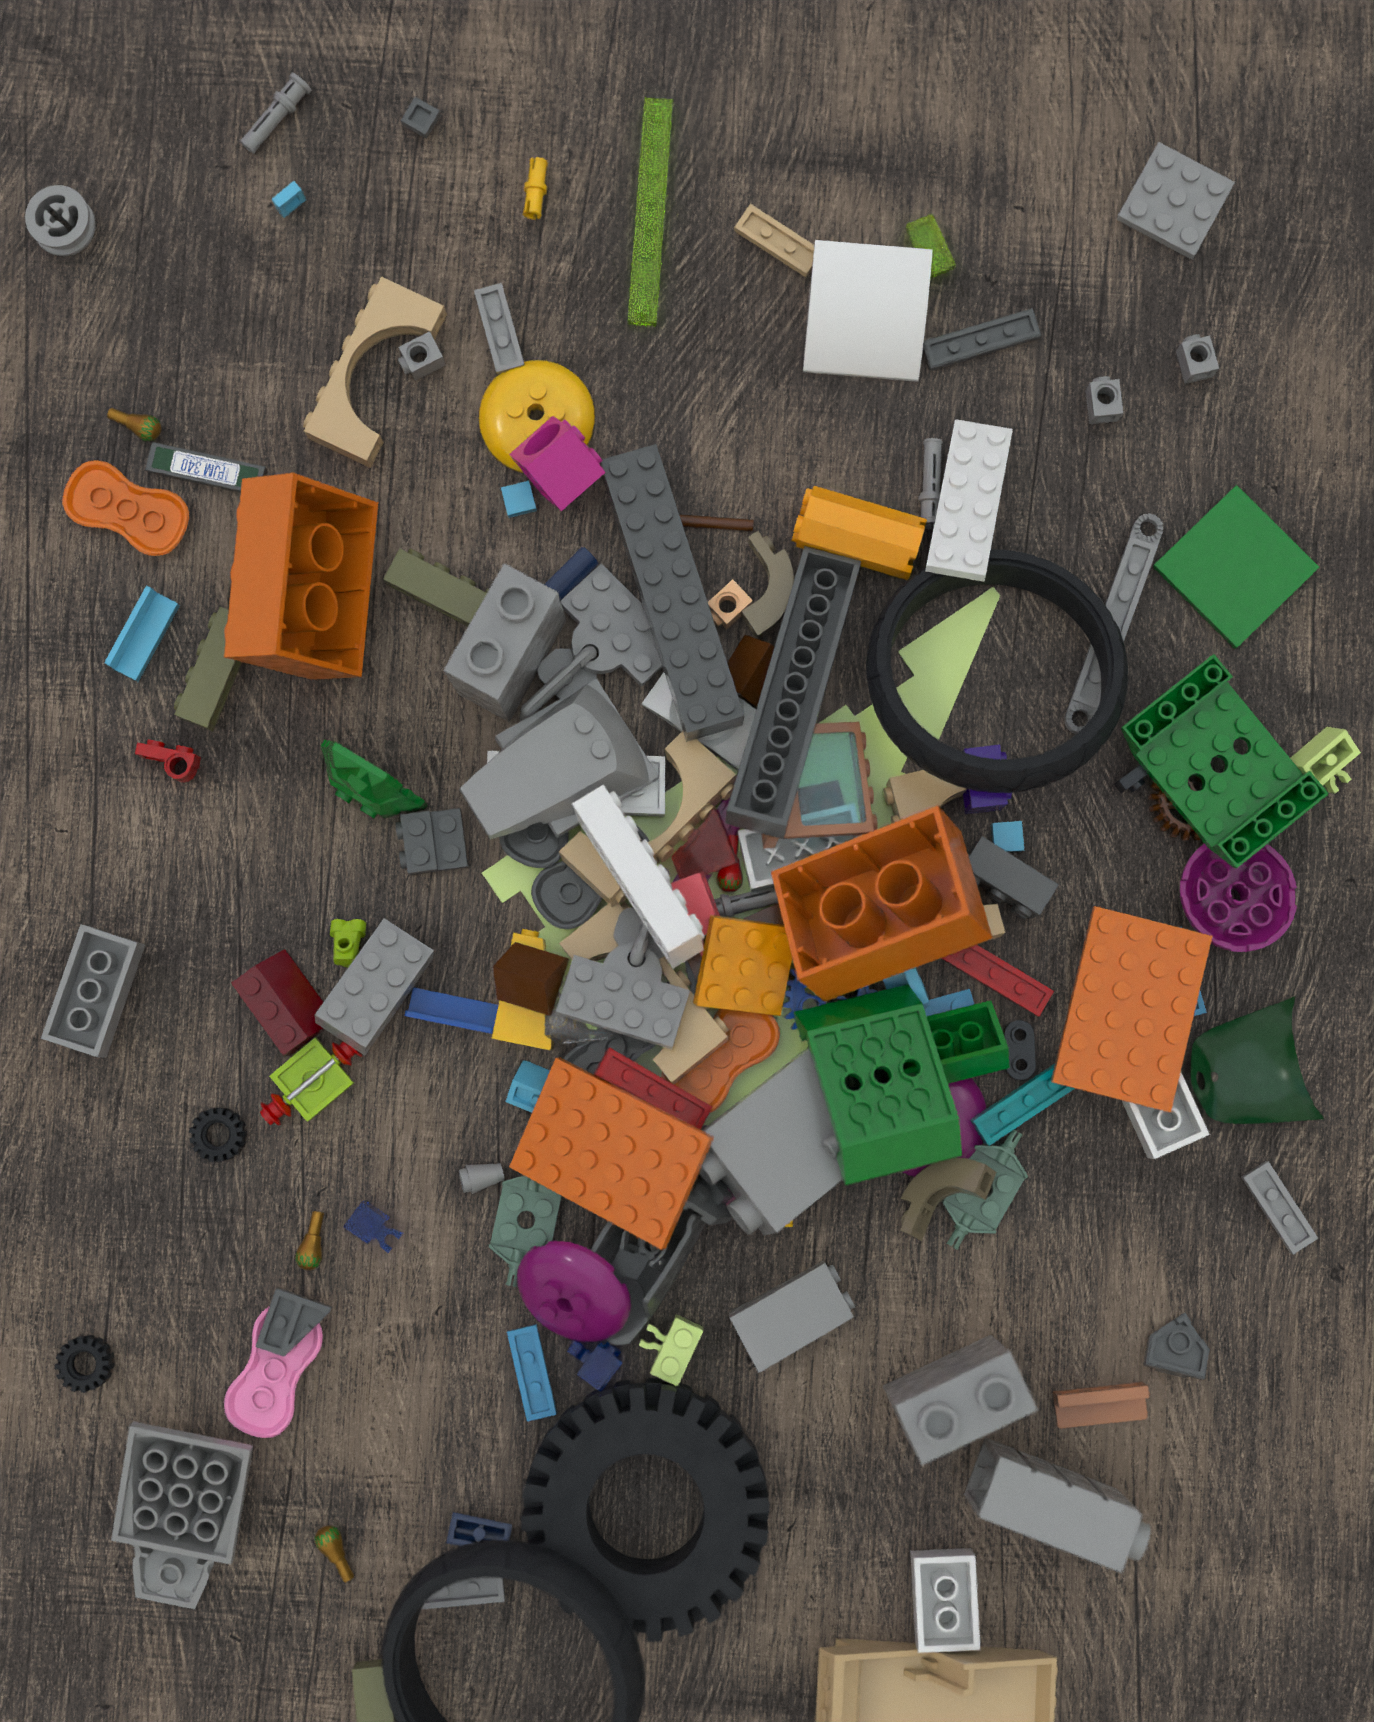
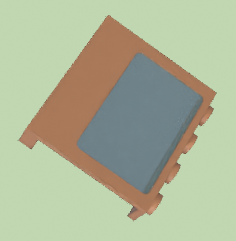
M860 722L816 724L784 839L864 835L877 830V816L872 814L871 804L874 801L873 788L868 787L867 777L870 775V763L868 759H864L863 752L866 749L865 732L860 730ZM761 833L763 848H775L780 838Z

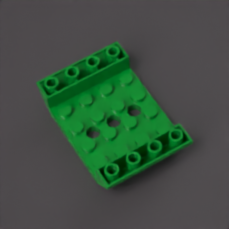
M1213 654L1122 726L1121 730L1134 758L1205 845L1236 869L1329 793L1311 771L1303 774L1227 682L1233 676ZM1236 739H1242L1247 743L1248 750L1246 754L1241 755L1234 750L1233 743ZM1213 757H1219L1224 761L1225 769L1222 773H1217L1211 768ZM1191 775L1201 778L1203 785L1200 791H1193L1189 788L1188 778Z
M908 984L793 1013L801 1041L807 1040L839 1146L840 1152L836 1158L845 1186L962 1156L959 1117L923 1004ZM906 1062L914 1063L918 1067V1075L913 1077L906 1075L903 1071V1064ZM878 1069L885 1070L889 1074V1082L885 1084L878 1083L874 1078V1071ZM849 1076L856 1077L860 1081V1089L857 1091L849 1090L845 1086V1078Z

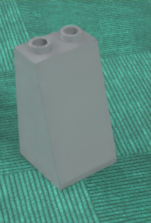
M822 1261L729 1311L730 1320L758 1373L854 1318L851 1310L855 1308V1305L847 1291L843 1294L840 1292L836 1283L841 1281L833 1264L827 1267L826 1263Z

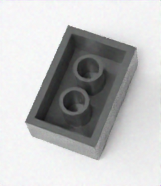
M983 836L975 841L968 852L977 886L987 891L985 896L998 904L1005 902L1012 907L1010 911L1023 920L1039 916L1059 886L1056 882Z

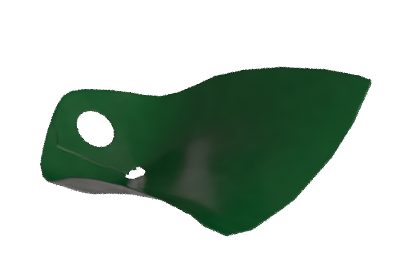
M1296 996L1218 1025L1196 1038L1192 1045L1191 1084L1208 1117L1215 1121L1230 1124L1324 1120V1117L1315 1107L1306 1089L1295 1050L1292 1031V1010ZM1198 1071L1203 1074L1205 1080L1204 1090H1201L1197 1083ZM1211 1072L1218 1074L1216 1082L1212 1081Z

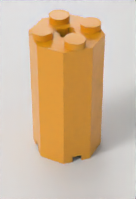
M814 486L813 489H806L791 541L796 542V547L804 549V546L860 560L861 567L908 580L913 569V561L916 559L927 519Z

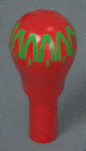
M727 835L726 855L723 857L722 865L716 878L719 888L728 893L737 891L743 882L739 858H737L738 835Z

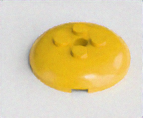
M525 361L524 366L505 371L495 377L490 383L480 404L479 426L483 440L492 455L506 467L522 473L523 471L509 454L552 416L561 422L565 419L571 426L574 425L585 437L583 442L588 446L594 428V405L587 387L569 369L549 361ZM532 410L544 412L543 417L539 420H532L529 418Z

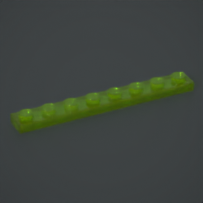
M644 97L628 308V324L657 326L673 99Z

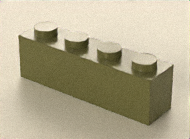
M399 548L383 578L386 585L468 627L489 589L487 588L484 592L476 588L477 583L463 575L457 578L449 574L451 570L438 562H435L434 565L424 561L425 556L413 549H409L406 552Z
M221 606L218 612H214L210 617L208 636L206 640H201L197 649V656H199L194 667L191 666L185 678L187 685L184 693H180L174 703L175 716L212 732L242 664L240 661L224 657L226 642L224 631L228 622L229 610Z
M382 1659L356 1662L352 1668L357 1722H398L394 1717L386 1694Z

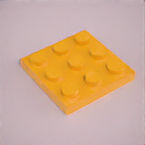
M710 915L693 1003L696 1006L781 1016L792 962V954L785 926Z

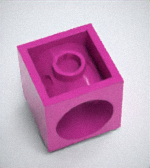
M554 416L509 454L541 495L560 511L564 510L605 473L599 465L603 460L593 448L589 449L583 442L585 437L574 425L571 426L565 419L561 422Z

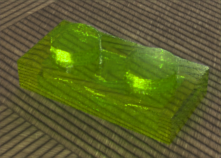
M933 213L906 224L905 229L914 248L933 249L930 279L955 269L956 263Z

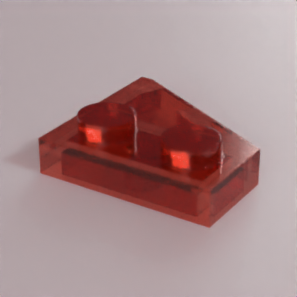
M718 809L712 810L700 827L695 829L688 837L687 842L680 846L671 856L680 880L703 871L705 876L738 863Z

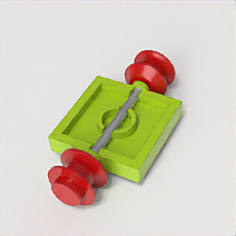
M315 1037L269 1076L284 1095L280 1096L272 1093V1102L269 1104L260 1103L263 1108L260 1114L268 1124L272 1125L275 1122L280 1126V1117L283 1115L291 1117V1107L289 1105L293 1104L303 1118L309 1122L355 1083L340 1066V1063L351 1066V1058L354 1055L362 1057V1053L345 1042L340 1044L332 1042L334 1054L331 1055L320 1040Z

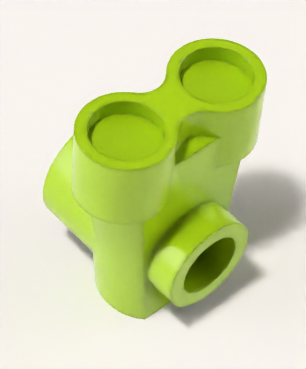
M334 919L331 921L330 936L334 938V963L336 965L348 968L360 952V940L365 937L366 922L364 920L353 919L345 921Z

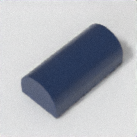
M581 547L544 585L558 592L561 601L599 563L585 547Z
M453 1512L446 1543L462 1546L479 1541L510 1540L513 1524Z

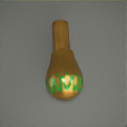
M110 408L107 413L108 419L126 425L127 429L131 430L142 440L153 441L161 433V424L154 416L129 415L114 408Z
M312 1211L308 1233L305 1234L295 1254V1261L301 1269L313 1270L321 1263L322 1249L321 1236L319 1235L324 1213Z
M323 1526L315 1535L316 1547L331 1563H334L343 1582H348L354 1578V1574L344 1557L345 1551L343 1549L341 1533L334 1526Z

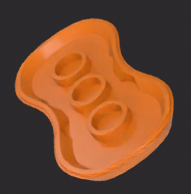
M95 460L81 464L72 473L63 493L64 511L74 522L86 527L113 530L122 535L135 549L146 555L161 556L170 553L180 543L189 522L188 507L180 496L169 490L138 486L129 481L116 467L104 461Z
M718 1009L713 1019L719 1016L729 1029L725 1033L729 1040L674 1085L712 1106L713 1108L710 1113L715 1111L724 1102L737 1076L745 1069L767 1059L776 1049L780 1038V1029L773 1015ZM662 1072L661 1077L670 1082V1080Z

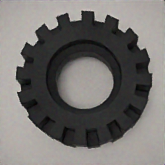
M223 1107L210 1108L207 1111L201 1112L200 1116L193 1120L192 1123L194 1125L189 1130V1133H191L189 1141L194 1145L192 1148L194 1152H198L200 1154L199 1157L208 1159L210 1162H221L238 1155L241 1152L240 1149L245 1146L246 1141L244 1139L247 1136V1131L244 1129L246 1124L244 1121H241V1116L238 1113ZM215 1123H222L229 1130V1139L222 1146L212 1145L207 1137L208 1129Z
M83 1335L68 1341L67 1344L60 1348L61 1352L55 1358L58 1360V1363L55 1364V1370H59V1374L56 1376L58 1380L62 1378L64 1381L62 1385L65 1388L69 1386L71 1391L76 1392L79 1390L83 1393L98 1388L112 1375L110 1371L115 1363H112L114 1353L109 1352L108 1349L111 1347L108 1343H103L104 1339L100 1337L94 1338V1335ZM80 1352H88L95 1358L96 1366L90 1375H82L74 1367L75 1357Z

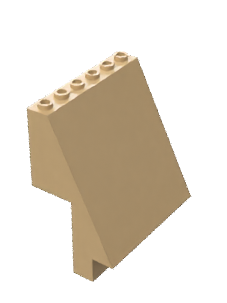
M836 1638L835 1647L819 1648L816 1722H1054L1056 1676L1058 1673L1057 1657L1040 1650L980 1647V1650L919 1653L915 1643Z

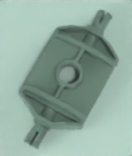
M1012 1130L1004 1144L1001 1143L1000 1146H974L976 1151L969 1159L986 1164L996 1171V1175L991 1185V1193L987 1196L986 1200L965 1193L953 1194L942 1200L943 1206L955 1223V1230L947 1242L948 1245L958 1250L965 1235H968L969 1232L996 1234V1228L1024 1179L1028 1177L1014 1154V1149L1023 1136L1021 1133Z
M524 1175L502 1182L501 1196L491 1243L489 1244V1248L509 1264L508 1267L510 1268L505 1285L511 1286L513 1275H515L512 1287H518L517 1271L527 1251L534 1246H545L549 1241L553 1240L562 1197ZM523 1211H529L535 1217V1223L530 1228H523L518 1222V1216Z

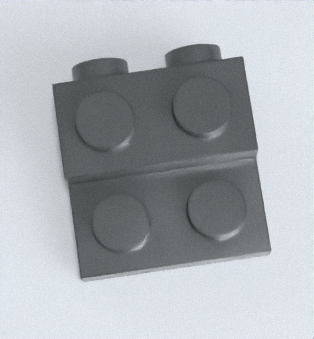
M461 808L400 815L401 822H396V833L398 840L403 839L405 851L399 852L400 864L402 869L407 868L409 875L469 867Z

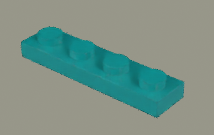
M1055 1064L971 1119L972 1124L986 1146H990L1075 1089L1051 1082Z

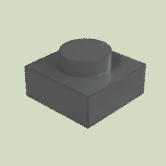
M414 97L401 119V124L427 139L441 113L439 109Z

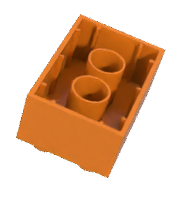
M296 473L242 479L240 504L236 513L238 524L234 563L230 572L232 583L228 622L224 631L226 640L225 658L311 680L362 677L378 502Z
M938 805L771 871L797 978L824 1001L831 1000L993 938L962 833Z

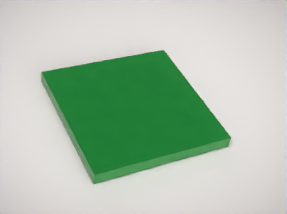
M1237 485L1152 566L1234 649L1243 643L1319 568Z

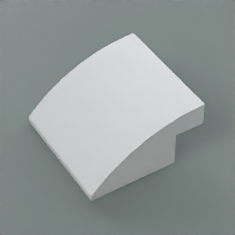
M815 240L803 372L918 382L925 334L933 249Z

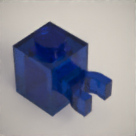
M367 1200L359 1204L343 1226L367 1245L376 1238L381 1248L387 1253H390L393 1249L386 1242L387 1235L392 1234L397 1239H400L403 1235L398 1229L386 1227L385 1224L390 1217Z
M573 1341L567 1350L568 1353L583 1362L577 1375L600 1392L603 1391L623 1363V1358L619 1356L622 1352L608 1341L605 1345L599 1341L592 1352L579 1341Z

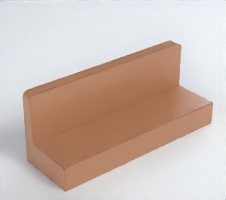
M1143 1382L1053 1391L1056 1422L1060 1429L1144 1420L1148 1417L1145 1398H1150L1148 1385Z

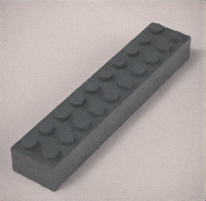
M650 445L602 459L603 461L600 463V466L605 471L602 479L686 742L742 726L744 713L657 445Z
M804 546L727 808L725 824L784 839L861 565L860 560Z

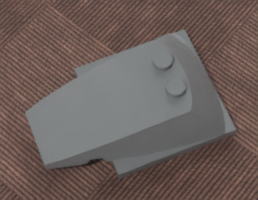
M595 679L497 734L495 740L501 750L459 790L490 839L528 828L529 825L538 822L548 823L558 838L580 825L572 805L575 801L602 785L605 786L609 793L614 791L619 800L622 801L658 780L659 775L599 681Z
M134 1421L131 1423L111 1540L134 1546L133 1578L136 1598L195 1609L207 1584L214 1563L232 1564L235 1556L253 1445Z

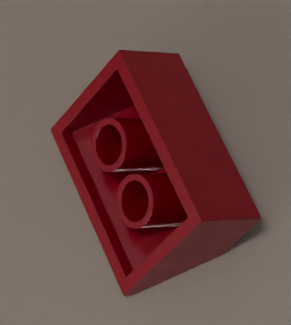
M286 949L256 964L231 983L283 1056H290L325 1030L315 1023V1014L324 1001Z

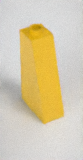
M522 929L521 934L513 933L511 946L517 942L546 951V942L544 939L538 938L539 932ZM499 1000L492 1039L553 1050L552 1016Z

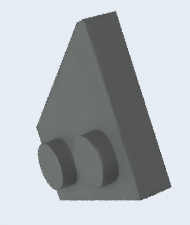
M276 1288L255 1347L283 1357L286 1356L331 1312L333 1306L281 1288Z

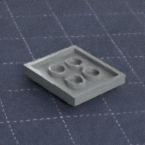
M1158 142L1116 220L1193 260L1235 182Z

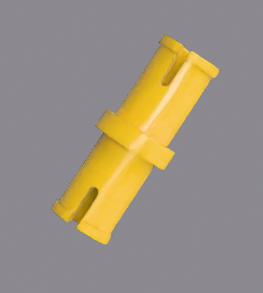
M535 157V159L531 158L529 161L528 181L524 184L526 200L523 216L529 219L541 218L543 195L547 192L545 177L548 161Z

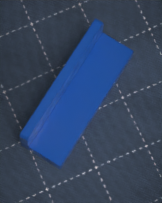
M413 987L409 1009L405 1010L404 1016L493 1034L498 1005Z

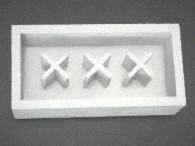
M854 804L801 816V822L806 826L859 823ZM747 829L737 832L750 891L774 886L771 871L862 836L847 835L778 839L775 848H763L761 833Z

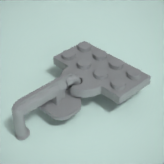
M602 563L561 600L563 610L578 624L573 632L571 649H555L541 661L538 667V677L544 686L523 704L520 721L535 714L554 695L560 700L597 679V674L611 673L617 668L622 667L642 687L662 668L643 604Z
M630 907L623 910L618 917L613 934L618 947L608 954L604 963L577 955L573 956L556 1014L672 1050L690 990L661 982L662 968L659 959L664 957V954L635 909Z

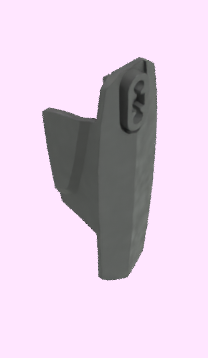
M703 1125L701 1130H703L708 1125ZM691 1208L683 1209L666 1249L662 1250L609 1221L607 1222L591 1251L601 1256L615 1269L613 1274L620 1284H626L631 1296V1311L624 1327L617 1334L606 1340L614 1345L631 1344L642 1331L675 1282L706 1224L700 1220L701 1214Z

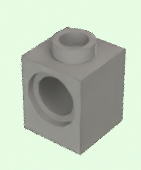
M430 331L399 347L402 357L398 358V361L405 375L411 372L415 381L446 366L444 358ZM417 353L427 354L423 362L417 363L413 361V357Z
M1199 334L1186 337L1176 350L1185 384L1211 378L1219 369L1210 335L1200 337ZM1190 353H1199L1202 356L1203 361H1194L1191 358Z
M1107 376L1093 379V382H1090L1085 390L1089 424L1119 421L1123 415L1119 379L1111 380ZM1097 395H1107L1110 398L1111 403H1101L1098 400Z

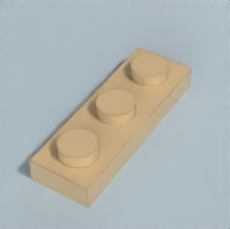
M750 204L735 225L734 231L796 272L807 277L812 270L814 244Z

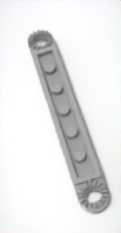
M1143 514L1134 522L1105 602V606L1119 627L1123 641L1125 640L1163 533V523L1155 514ZM1141 523H1152L1155 526V534L1151 537L1143 535L1140 530ZM1091 644L1064 717L1065 726L1074 734H1077L1085 726L1078 727L1073 723V713L1076 711L1084 712L1089 722L1099 707L1101 699V672L1098 659Z

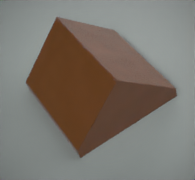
M745 634L727 664L738 697L757 709L775 647L770 643Z
M515 942L493 965L497 1000L551 1016L569 958Z

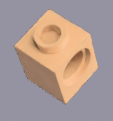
M733 579L708 601L715 625L719 627L722 624L726 630L741 617V611L753 603V600ZM725 600H730L735 604L736 608L730 613H725L719 608V605Z

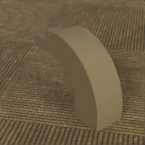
M759 531L748 537V545L767 573L768 587L759 600L741 611V618L756 639H760L771 632L783 619L794 583V574L791 561L785 549L774 555L775 547L767 535L762 537Z
M953 1158L926 1167L913 1178L901 1197L902 1200L910 1204V1207L903 1214L900 1231L922 1241L932 1214L943 1199L953 1194L965 1193L986 1200L996 1171L986 1164L965 1158Z

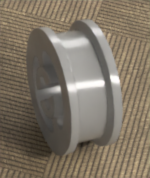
M62 185L46 187L32 197L26 208L25 222L29 233L45 251L53 255H74L82 251L94 236L96 228L94 213L84 198L70 187ZM53 210L56 213V215L63 221H66L73 230L71 232H68L64 225L57 220L55 221V219L51 216L49 212Z

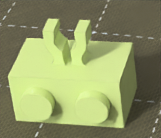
M1326 727L1290 759L1303 774L1311 771L1321 785H1325L1328 792L1336 793L1339 791V788L1335 784L1336 778L1334 775L1338 776L1339 780L1344 783L1352 780L1348 773L1341 769L1361 752L1346 729Z
M676 1314L666 1335L662 1334L656 1326L650 1323L646 1330L653 1332L657 1339L663 1341V1344L655 1341L647 1342L641 1339L639 1346L645 1349L658 1350L650 1374L678 1387L703 1333V1326Z

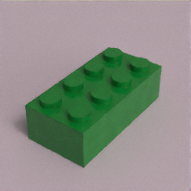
M991 1000L927 1016L948 1084L1010 1068L1009 1048ZM906 1062L903 1064V1071L906 1075L911 1077L918 1075V1067L914 1063ZM885 1071L887 1080H888V1082H889V1080H890L889 1074Z

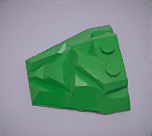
M325 739L321 743L320 747L325 759L330 785L337 789L334 795L349 804L352 799L362 805L359 810L375 819L378 814L385 819L398 815L401 811L407 814L422 811L428 805L425 800L415 795L410 789L404 788L403 784L391 775L339 743Z

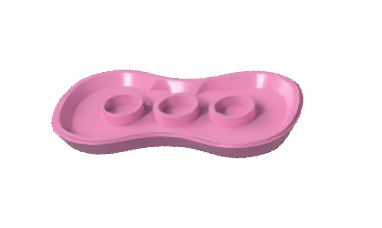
M269 1307L255 1321L252 1332L250 1359L242 1373L228 1388L224 1400L225 1414L229 1422L240 1431L260 1438H272L279 1435L291 1422L294 1414L297 1382L302 1372L318 1355L323 1337L322 1328L318 1323L284 1357L255 1347Z

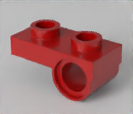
M149 739L147 744L137 742L135 754L141 758L165 762V772L179 782H188L195 777L200 766L201 757L193 754V748L176 745L175 750L164 748L165 743ZM185 760L187 763L186 771L176 775L174 770L176 763Z

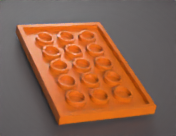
M1094 906L1051 1082L1171 1113L1212 936Z
M560 1057L554 1060L509 1167L662 1250L666 1249L714 1136Z

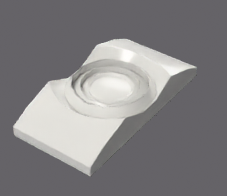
M663 672L642 702V706L682 732L681 723L665 673ZM741 698L739 700L744 713L742 726L697 739L709 751L737 770H739L756 713V709Z

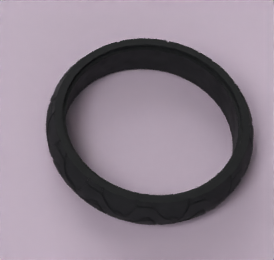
M990 550L985 582L925 572V567L896 590L878 617L879 620L875 623L867 650L866 677L870 699L882 728L890 740L898 746L899 750L924 771L945 782L974 791H986L989 793L1028 791L1047 786L1051 782H1057L1074 773L1081 766L1085 765L1101 749L1100 746L1104 745L1109 739L1120 719L1126 700L1128 686L1127 654L1118 625L1113 620L1112 614L1093 590L1077 576L1065 568L1041 557L1038 558L1035 555L1011 550ZM975 585H1004L1035 593L1064 610L1088 637L1098 659L1101 672L1102 686L1099 707L1086 726L1064 744L1039 755L1019 759H991L954 749L927 732L909 713L899 696L892 674L891 650L902 627L922 606L936 597L955 589Z
M488 1540L462 1545L456 1550L452 1549L445 1552L423 1567L405 1585L400 1593V1597L397 1598L383 1636L382 1671L388 1701L398 1722H448L433 1704L420 1677L415 1654L416 1625L424 1602L433 1594L454 1583L484 1577L510 1579L531 1585L555 1597L573 1611L591 1631L608 1663L614 1691V1709L611 1722H639L645 1696V1671L643 1658L639 1652L641 1651L632 1625L613 1594L608 1592L609 1590L590 1571L559 1552L540 1545L513 1540Z

